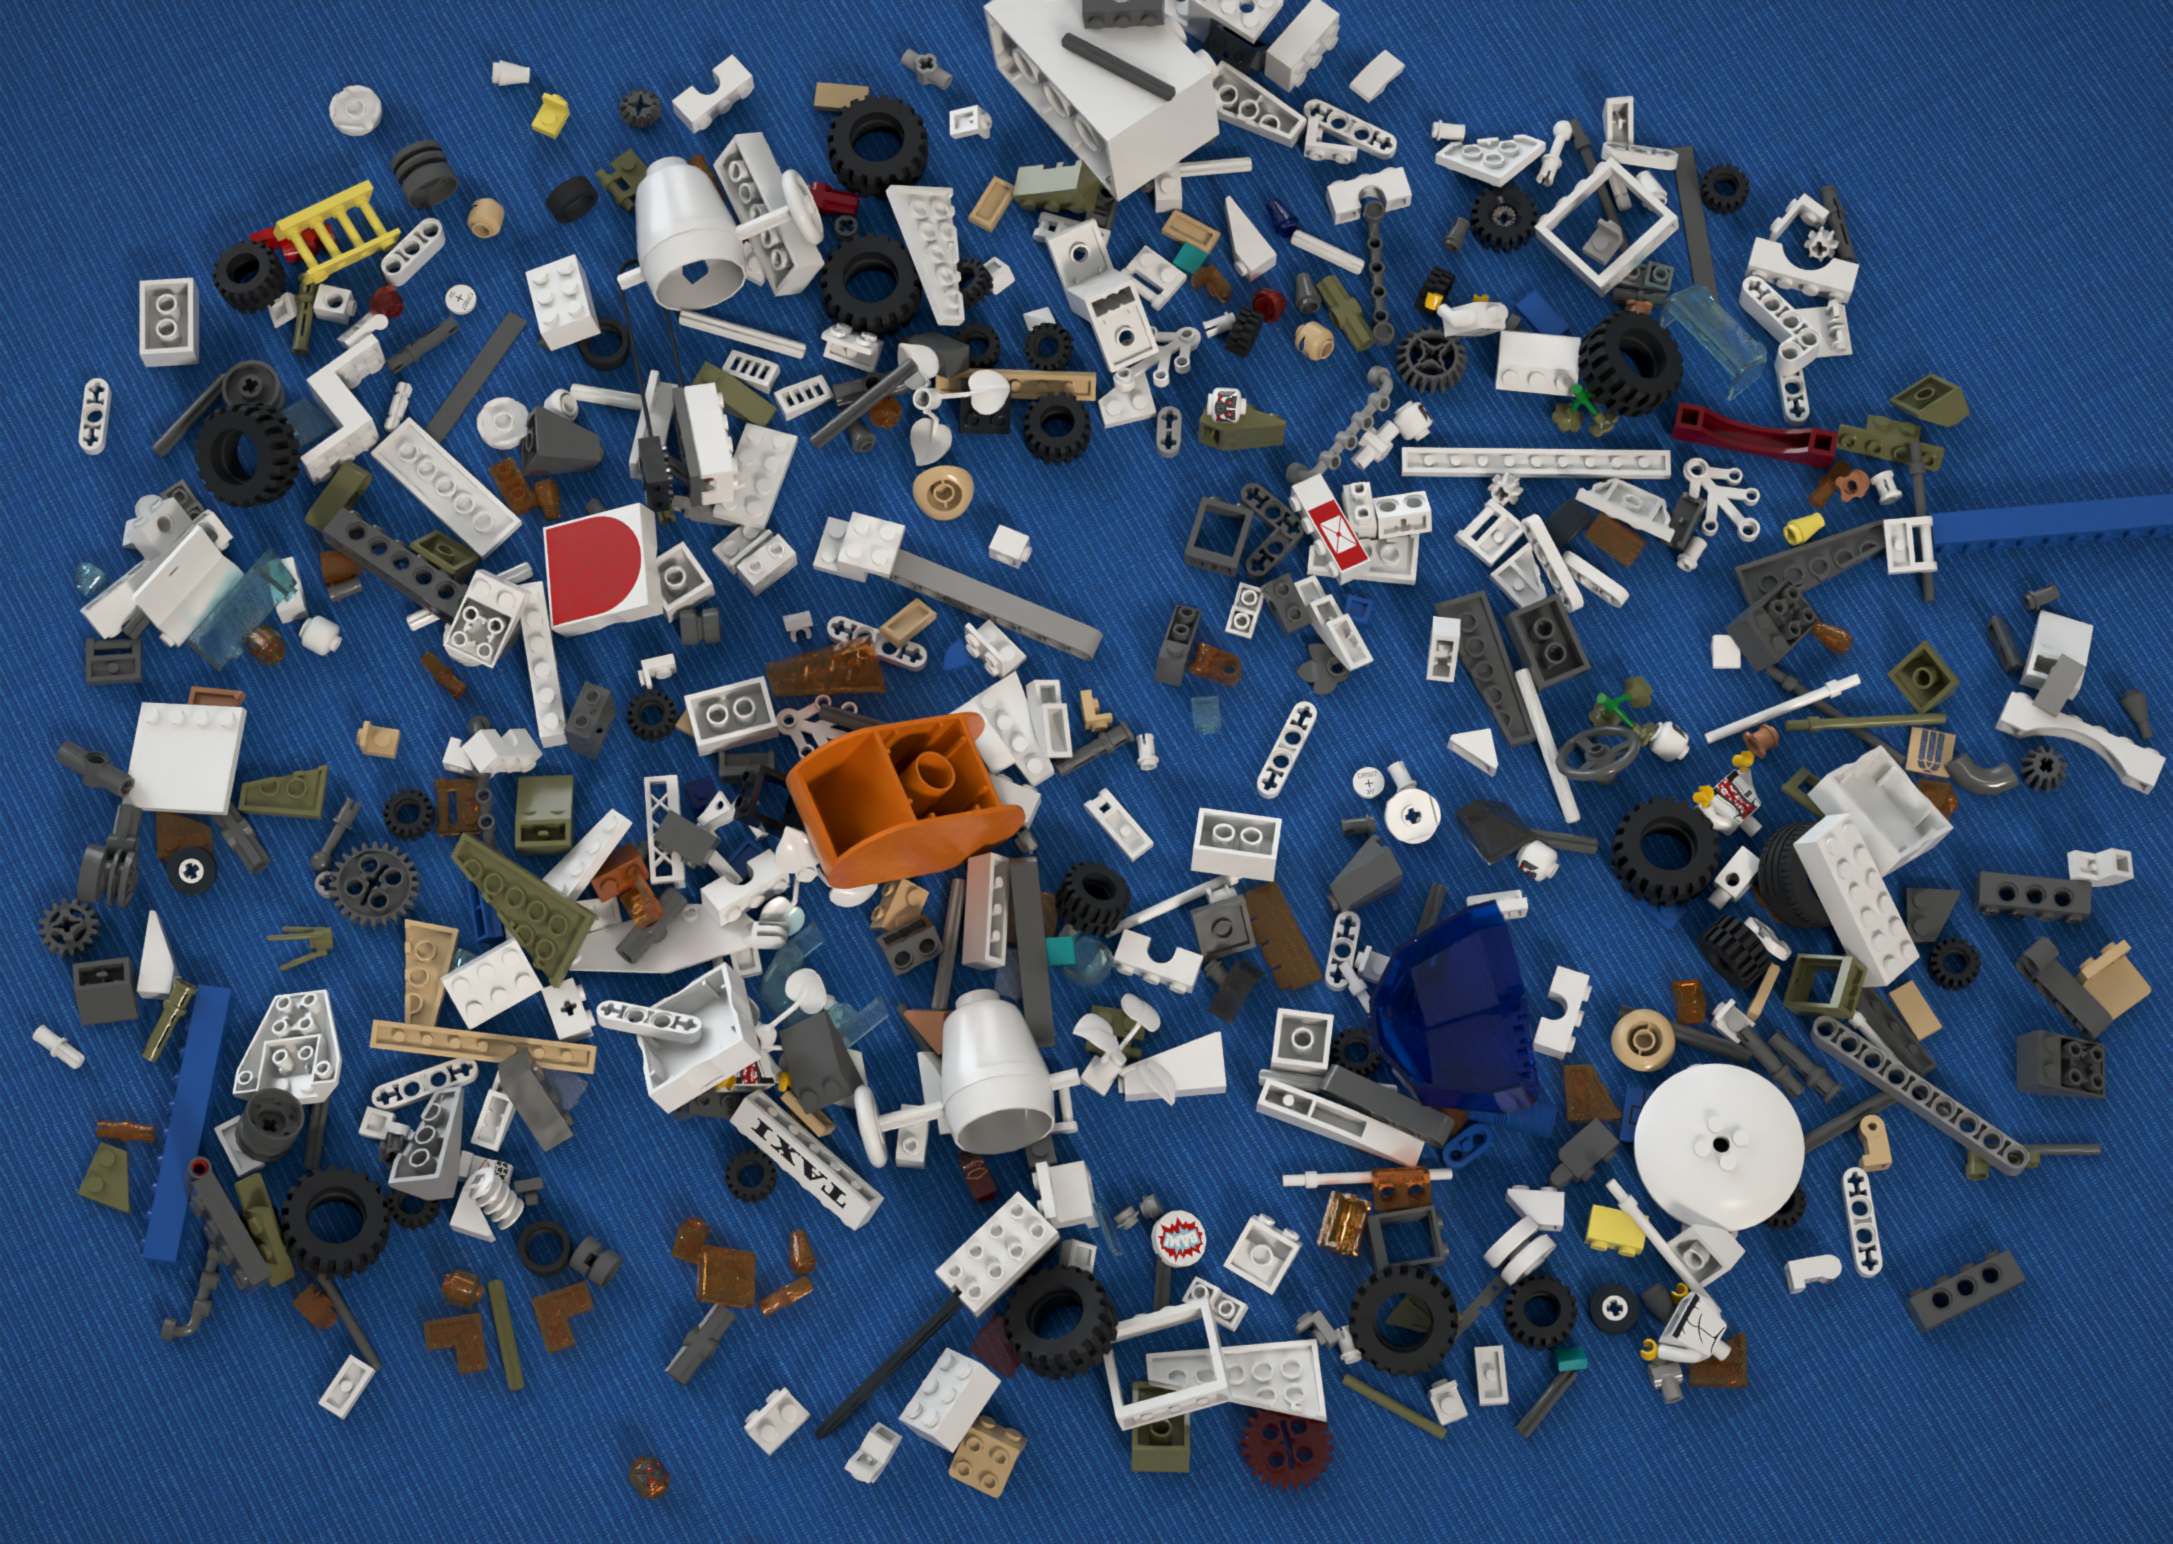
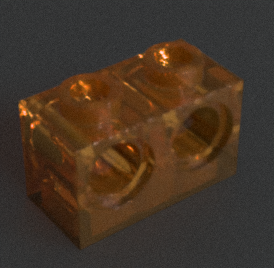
M1427 1165L1370 1170L1372 1203L1375 1210H1380L1382 1213L1397 1211L1399 1208L1413 1209L1432 1205L1430 1172ZM1416 1184L1422 1186L1419 1193H1408L1411 1186ZM1385 1187L1394 1188L1390 1196L1380 1195L1381 1190Z

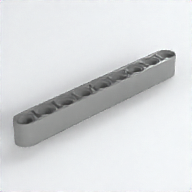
M902 549L898 551L890 578L880 576L987 621L990 619L997 625L1083 660L1091 661L1103 637L1100 631L1091 626Z
M1823 1015L1815 1020L1810 1032V1038L1817 1047L1885 1093L1887 1092L1892 1095V1098L2004 1174L2017 1176L2023 1172L2029 1161V1153L2021 1144L1833 1017ZM1826 1027L1830 1030L1831 1035L1823 1036L1817 1029ZM1849 1043L1855 1050L1853 1052H1846L1842 1049L1841 1044ZM1873 1059L1877 1062L1878 1067L1870 1068L1865 1064L1864 1060ZM1897 1075L1901 1078L1902 1083L1893 1084L1889 1081L1888 1076ZM1912 1092H1922L1925 1095V1099H1915ZM1936 1108H1946L1949 1116H1940L1936 1112ZM1959 1124H1970L1973 1132L1966 1133L1962 1131ZM1983 1140H1993L1997 1148H1987ZM2007 1156H2017L2020 1159L2021 1164H2011L2008 1161Z

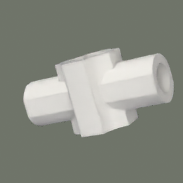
M1387 420L1378 430L1374 427L1368 430L1358 442L1360 449L1352 456V462L1358 468L1364 470L1373 460L1377 463L1383 460L1393 448L1391 441L1400 432L1398 427Z

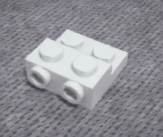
M1261 1213L1259 1217L1253 1215L1249 1219L1223 1266L1273 1295L1303 1243L1298 1241L1300 1236L1296 1232L1288 1228L1281 1231L1274 1226L1275 1221L1272 1218Z

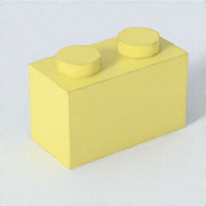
M1593 1204L1589 1214L1584 1243L1591 1244L1590 1248L1599 1251H1607V1248L1619 1250L1618 1253L1627 1257H1635V1254L1640 1255L1644 1248L1646 1235L1628 1213L1624 1214L1622 1210Z

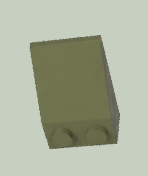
M1133 1381L1132 1403L1176 1392V1390L1148 1385V1382ZM1190 1412L1132 1428L1131 1471L1189 1472Z

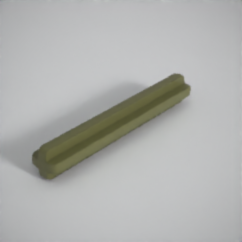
M501 1279L488 1282L487 1286L507 1383L511 1391H517L524 1388L525 1385L504 1284Z

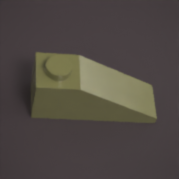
M705 362L692 385L715 382L717 393L722 392L723 411L746 423L766 428L776 413L777 408L729 373Z

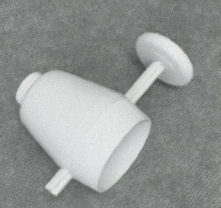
M680 157L662 158L648 167L646 171L647 176L639 183L636 191L637 253L640 267L618 275L617 280L622 290L646 281L656 302L666 309L676 311L686 309L692 311L711 307L732 297L744 285L747 271L743 240L794 219L804 239L812 245H817L824 238L821 217L807 184L797 171L789 169L781 177L782 189L787 205L736 226L712 181L704 171L696 166L688 165L686 160ZM705 260L708 266V273L692 285L682 275V266Z
M980 989L960 996L956 1001V1010L944 1021L941 1101L880 1115L872 1090L867 1085H860L854 1092V1102L858 1127L868 1159L874 1167L881 1168L888 1159L885 1131L946 1117L954 1142L967 1152L974 1154H999L1031 1146L1045 1138L1054 1128L1053 1091L1080 1085L1081 1083L1077 1068L1049 1074L1046 1063L1021 1011L1013 1003L1000 1000L998 992L990 989ZM1024 1109H1028L1026 1118Z

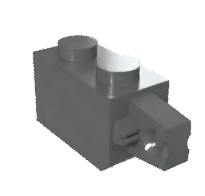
M935 331L907 335L904 338L898 339V345L906 343L924 345L931 348L938 357L939 370L937 375L947 379L969 370L968 344Z

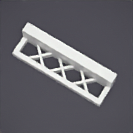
M651 370L645 397L653 436H660L661 446H665L673 417L672 388H678L679 386L677 384L660 382L659 371ZM643 405L629 460L631 478L640 480L642 479L639 469L638 438L649 437Z
M678 776L644 777L651 885L674 883L675 889L686 888L685 866L680 861L683 856L673 851L671 859L667 857L668 853H662L654 846L655 839H653L655 835L653 826L658 829L660 825L653 820L652 815L660 807L667 813L669 810H672L681 816ZM667 783V793L660 800L651 794V785ZM667 799H668V807L663 804ZM652 801H654V802L656 803V805H655L653 808H652ZM655 853L660 856L656 861H655ZM663 860L672 866V876L656 877V867Z

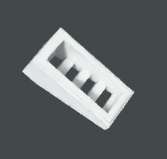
M736 350L731 351L722 368L723 371L729 373L741 383L766 394L770 393L780 374L779 365ZM735 359L740 360L736 370H731ZM746 363L749 364V366L744 374L741 373V370ZM756 367L758 370L754 377L750 376L752 370ZM762 372H767L764 379H760Z
M823 375L774 392L775 401L786 421L834 399V395ZM819 385L824 394L819 396L814 386ZM809 389L814 398L809 399L805 391ZM801 394L804 402L800 403L796 395ZM790 398L794 403V405L790 406L787 402V400Z

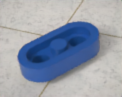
M1473 1124L1444 1146L1442 1151L1444 1165L1452 1170H1461L1490 1148L1493 1140L1491 1130L1483 1124ZM1480 1136L1483 1142L1476 1144L1473 1142V1137ZM1453 1152H1457L1460 1154L1461 1159L1455 1161L1450 1155Z

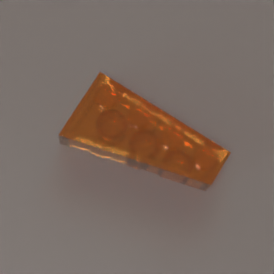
M872 634L767 663L765 670L773 696L818 693L827 695L852 692V694L863 692L886 693L887 683Z

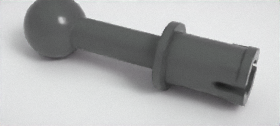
M346 797L336 818H332V821L336 822L322 850L315 852L311 856L310 865L313 870L322 873L331 868V854L345 829L352 830L350 826L362 807L360 803L355 802L352 809H350L354 800Z

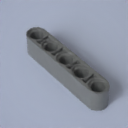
M1335 1064L1330 1065L1318 1089L1320 1093L1332 1100L1438 1148L1444 1147L1455 1124V1121L1449 1116Z

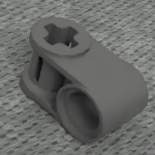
M1100 183L1094 211H1087L1085 221L1093 218L1099 227L1111 231L1119 202L1113 196H1103L1102 193L1108 190Z

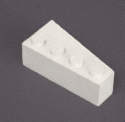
M1221 60L1217 66L1219 76L1212 80L1213 86L1223 102V107L1217 111L1218 119L1292 148L1307 129V119L1248 76Z

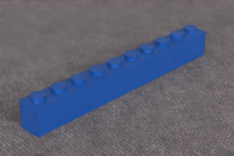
M2173 494L1929 514L1933 518V526H1931L1933 553L1945 556L1955 551H1964L1965 553H1976L1981 549L2002 551L2007 549V547L2018 546L2019 549H2028L2039 544L2053 547L2063 542H2071V544L2078 545L2086 543L2088 540H2098V542H2109L2114 538L2135 540L2141 536L2151 535L2152 538H2161L2173 533Z
M198 984L197 993L191 997L190 1007L193 1009L191 1019H188L185 1025L187 1041L186 1046H182L180 1050L179 1062L182 1063L180 1073H176L174 1078L175 1099L170 1101L168 1107V1117H171L169 1128L166 1127L163 1132L162 1143L165 1144L164 1153L158 1157V1182H154L151 1189V1199H154L152 1210H148L146 1214L145 1226L148 1227L146 1238L143 1237L139 1249L142 1258L149 1264L181 1268L192 1216V1211L188 1204L191 1200L187 1195V1192L190 1190L184 1184L183 1176L193 1158L198 1156L204 1157L236 995L229 988Z

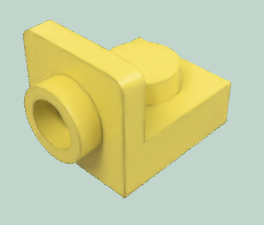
M544 93L542 96L543 105L531 126L533 130L556 140L570 115L568 104L563 97L557 94L550 95Z

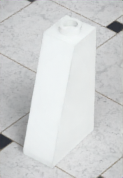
M1214 1032L1141 1060L1145 1064L1148 1061H1153L1169 1072L1175 1083V1097L1226 1093L1221 1032ZM1136 1069L1127 1072L1123 1077H1118L1119 1093H1124L1125 1102L1162 1098L1139 1077Z

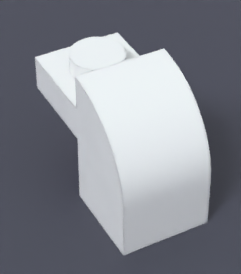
M2110 848L2096 854L2078 850L2067 853L2070 880L2092 882V887L2119 884L2134 878L2131 852Z
M878 1422L869 1430L860 1449L848 1460L844 1469L849 1471L859 1481H865L868 1484L870 1482L874 1483L893 1456L902 1436Z

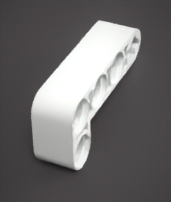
M1757 276L1746 278L1743 281L1739 304L1781 343L1774 367L1779 374L1791 376L1817 357L1822 339L1821 334L1763 279Z

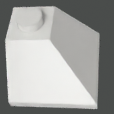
M1693 1224L1667 1242L1703 1288L1731 1270L1745 1253L1742 1246L1727 1230Z

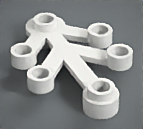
M1150 326L1156 342H1168L1169 344L1158 346L1159 352L1148 356L1131 368L1124 367L1117 370L1113 376L1115 388L1121 392L1132 390L1135 387V377L1158 364V370L1153 373L1154 384L1158 387L1167 386L1170 382L1168 372L1171 355L1180 350V355L1174 360L1175 371L1180 374L1189 372L1191 369L1190 353L1198 347L1201 341L1200 332L1192 327L1181 328L1176 333L1158 332L1156 327ZM1130 339L1124 340L1121 344L1128 343Z
M1701 458L1688 460L1684 465L1683 475L1690 482L1689 495L1697 499L1700 486L1708 493L1706 517L1701 526L1702 533L1706 536L1716 534L1718 530V522L1716 521L1717 508L1719 505L1737 526V534L1741 540L1746 542L1755 540L1760 532L1759 523L1753 518H1744L1729 499L1743 500L1746 505L1754 506L1760 498L1759 491L1755 488L1739 489L1717 486L1711 480L1722 479L1726 480L1730 486H1737L1743 477L1741 470L1738 468L1721 469L1709 467L1708 463ZM1698 469L1701 474L1695 475L1692 473V470ZM1736 474L1739 479L1732 480L1729 475ZM1753 494L1756 499L1750 500L1746 495ZM1712 524L1714 530L1706 529L1705 525ZM1750 529L1752 534L1746 535L1743 530Z
M821 694L817 696L815 703L799 711L788 708L780 711L776 716L778 731L784 735L791 736L799 750L800 760L804 758L802 755L804 750L814 751V747L806 743L801 731L812 734L818 747L828 742L827 739L833 740L848 733L832 728L837 724L824 720L816 723L805 721L819 713L821 707L818 703L820 701L826 700L828 705L832 706L828 695ZM846 702L841 707L844 710L851 707L854 709V713L858 714L857 706L853 702ZM786 718H793L794 722L787 725L784 723Z

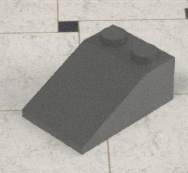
M827 1010L779 1031L792 1087L806 1115L853 1095L858 1086L865 1085Z

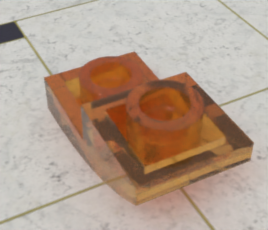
M512 456L488 468L511 512L517 517L539 506L537 499L527 485L523 474Z

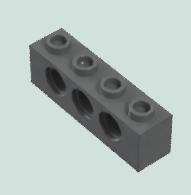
M1980 871L1975 879L1974 911H1982V914L1986 916H1996L2002 913L2010 914V917L2016 919L2033 916L2037 917L2040 921L2064 919L2069 924H2080L2091 914L2092 882ZM1999 892L2008 893L2011 901L2002 900ZM2032 894L2036 896L2039 903L2033 904L2029 902L2027 895ZM2054 897L2063 898L2066 906H2059L2055 902Z
M1995 1250L1983 1257L1984 1262L1978 1265L1971 1262L1959 1269L1960 1274L1952 1278L1947 1274L1934 1281L1936 1286L1928 1290L1923 1286L1909 1294L1911 1298L1904 1305L1920 1334H1924L2020 1286L2026 1279L2011 1252L2007 1250L2000 1253L1999 1250ZM1988 1271L1992 1273L1995 1279L1994 1283H1987L1982 1277V1272ZM1957 1284L1967 1285L1970 1295L1964 1296L1960 1294ZM1940 1296L1943 1298L1945 1307H1936L1933 1304L1932 1297Z

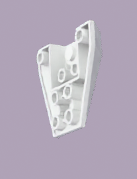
M326 989L277 995L274 997L237 1069L232 1093L234 1097L249 1101L254 1093L262 1089L278 1088L291 1093L298 1099L301 1105L324 1102L338 1085L342 1057L329 992Z

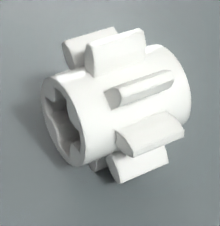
M1821 226L1817 233L1813 230L1810 231L1808 235L1810 240H1807L1804 244V247L1810 250L1809 257L1819 258L1820 262L1826 256L1833 258L1835 254L1834 249L1839 244V241L1834 240V231L1824 230L1823 226Z
M1507 471L1503 477L1496 474L1492 479L1493 483L1487 490L1491 491L1492 499L1501 503V506L1504 507L1508 501L1514 505L1519 500L1518 495L1522 493L1523 488L1519 487L1520 478L1510 475Z

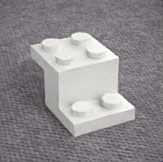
M856 512L852 513L850 522L828 517L813 563V569L864 583L868 573L890 578L905 532V525Z
M1084 1160L1050 1167L1047 1161L1035 1163L1037 1172L1032 1173L1035 1190H1038V1194L1041 1195L1042 1199L1037 1200L1038 1211L1055 1229L1086 1223L1089 1229L1100 1227L1091 1175Z

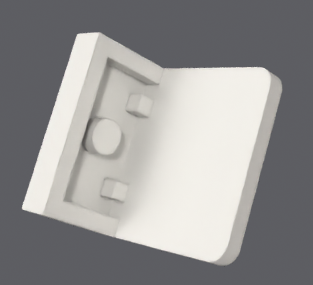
M837 323V325L831 326L822 333L821 339L827 341L824 357L867 372L876 371L884 341L877 339V335L869 332H862L860 334L852 331L851 326Z

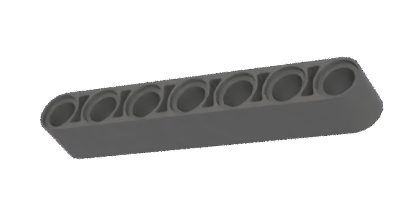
M1037 856L1010 858L1009 867L1024 1019L1038 1048L1055 1046Z

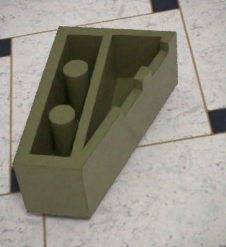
M1076 160V164L1073 166H1066V163L1059 162L1056 168L1046 169L1047 166L1044 164L1019 167L1012 197L1022 209L1033 211L1036 208L1051 212L1070 210L1074 213L1094 211L1100 182L1083 160Z

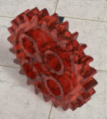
M1257 1408L1255 1414L1258 1419L1248 1418V1423L1252 1428L1245 1427L1242 1433L1249 1438L1241 1439L1240 1444L1248 1447L1241 1451V1456L1250 1457L1245 1462V1467H1255L1252 1477L1254 1478L1261 1474V1485L1263 1486L1269 1480L1272 1482L1271 1490L1273 1491L1278 1484H1281L1283 1493H1286L1288 1485H1292L1295 1492H1298L1299 1483L1309 1488V1478L1318 1482L1320 1477L1317 1471L1326 1473L1327 1467L1323 1462L1331 1463L1332 1457L1326 1454V1452L1334 1451V1445L1326 1443L1333 1439L1332 1433H1325L1329 1428V1422L1320 1424V1420L1265 1409L1266 1412H1263ZM1280 1421L1285 1422L1288 1442L1292 1444L1291 1457L1295 1466L1293 1470L1289 1468L1287 1450L1283 1446L1284 1436ZM1295 1423H1301L1306 1427V1431L1302 1434H1295L1290 1427ZM1267 1428H1272L1277 1431L1278 1436L1273 1440H1268L1263 1436L1262 1432ZM1300 1451H1308L1312 1455V1459L1308 1462H1301L1296 1455ZM1273 1456H1279L1283 1459L1284 1464L1279 1468H1274L1269 1464L1268 1460Z

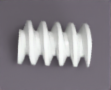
M491 1167L477 1170L464 1185L463 1190H471L469 1197L472 1200L477 1199V1206H485L483 1211L486 1215L492 1213L490 1219L493 1222H498L500 1230L511 1226L523 1211L524 1202L522 1199L518 1198L516 1193L510 1190V1187L505 1182H502L499 1175H495V1171Z

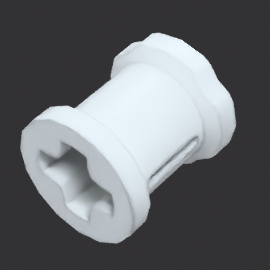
M1891 470L1881 472L1870 479L1871 484L1875 485L1880 496V505L1894 503L1903 496L1894 483V473Z

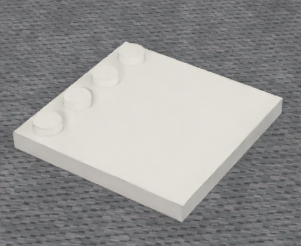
M142 702L128 774L135 779V784L129 795L123 798L122 805H134L142 808L143 811L227 815L247 710L243 707Z

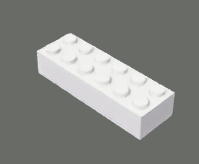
M762 132L736 134L713 166L740 223L743 224L787 205L782 189L780 168ZM794 219L748 238L775 296L802 293L825 264L816 245H812L804 239Z
M1851 813L1827 815L1793 843V846L1847 956L1856 958L1868 968L1862 987L1887 986L1920 956Z

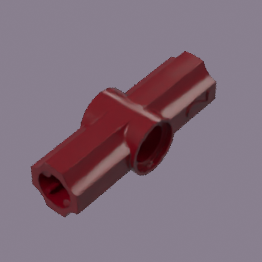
M813 182L807 185L820 216H826L829 213L856 217L859 209V194L833 190L831 186L822 182Z

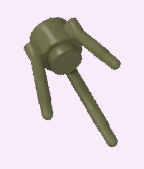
M283 926L282 931L297 934H277L266 937L268 941L309 939L310 948H316L317 950L279 967L281 971L316 957L328 956L327 950L334 949L331 927Z

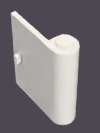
M197 525L131 598L161 633L159 638L170 648L173 645L180 647L245 575L232 561L222 555L204 530Z

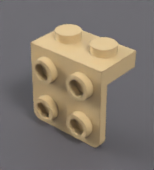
M2125 940L2117 945L2114 941L2100 951L2102 956L2094 960L2092 957L2087 959L2079 966L2081 971L2075 977L2109 1012L2113 1020L2151 992V987L2125 956L2131 949Z
M978 1415L961 1440L949 1468V1475L994 1498H998L1002 1494L1014 1464L1025 1448L1028 1439L1015 1429H1006L996 1424V1421L991 1417Z

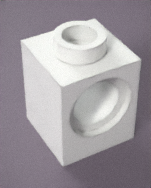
M320 284L313 305L317 319L348 325L350 316L355 315L357 301L354 300L351 290ZM336 302H341V303H342V304H341L339 307H337V308H332V307H331L332 304H334V303H336Z
M999 525L989 546L990 558L1017 569L1020 568L1022 561H1028L1032 552L1029 536Z

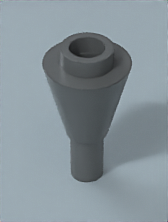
M856 420L847 427L852 448L855 452L864 453L873 448L876 442V435L861 422Z
M2139 688L2124 693V699L2120 700V703L2135 724L2137 723L2143 740L2152 737L2153 733L2147 720L2149 718L2146 691L2140 693Z

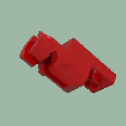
M330 223L324 224L337 245ZM275 226L249 235L250 240H254L256 244L258 242L263 243L272 252L276 248L282 247L287 263L303 260L291 240L285 238L278 242L273 234ZM309 227L308 230L301 231L300 235L313 256L319 255V247L325 249L326 253L328 252L314 229Z

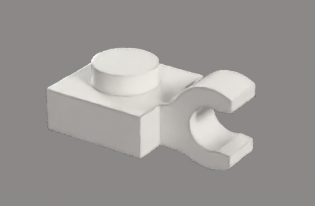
M367 1106L358 1133L361 1136L387 1142L389 1134L393 1136H401L403 1134L404 1139L408 1141L407 1138L413 1130L408 1125L394 1122L396 1118L394 1113Z

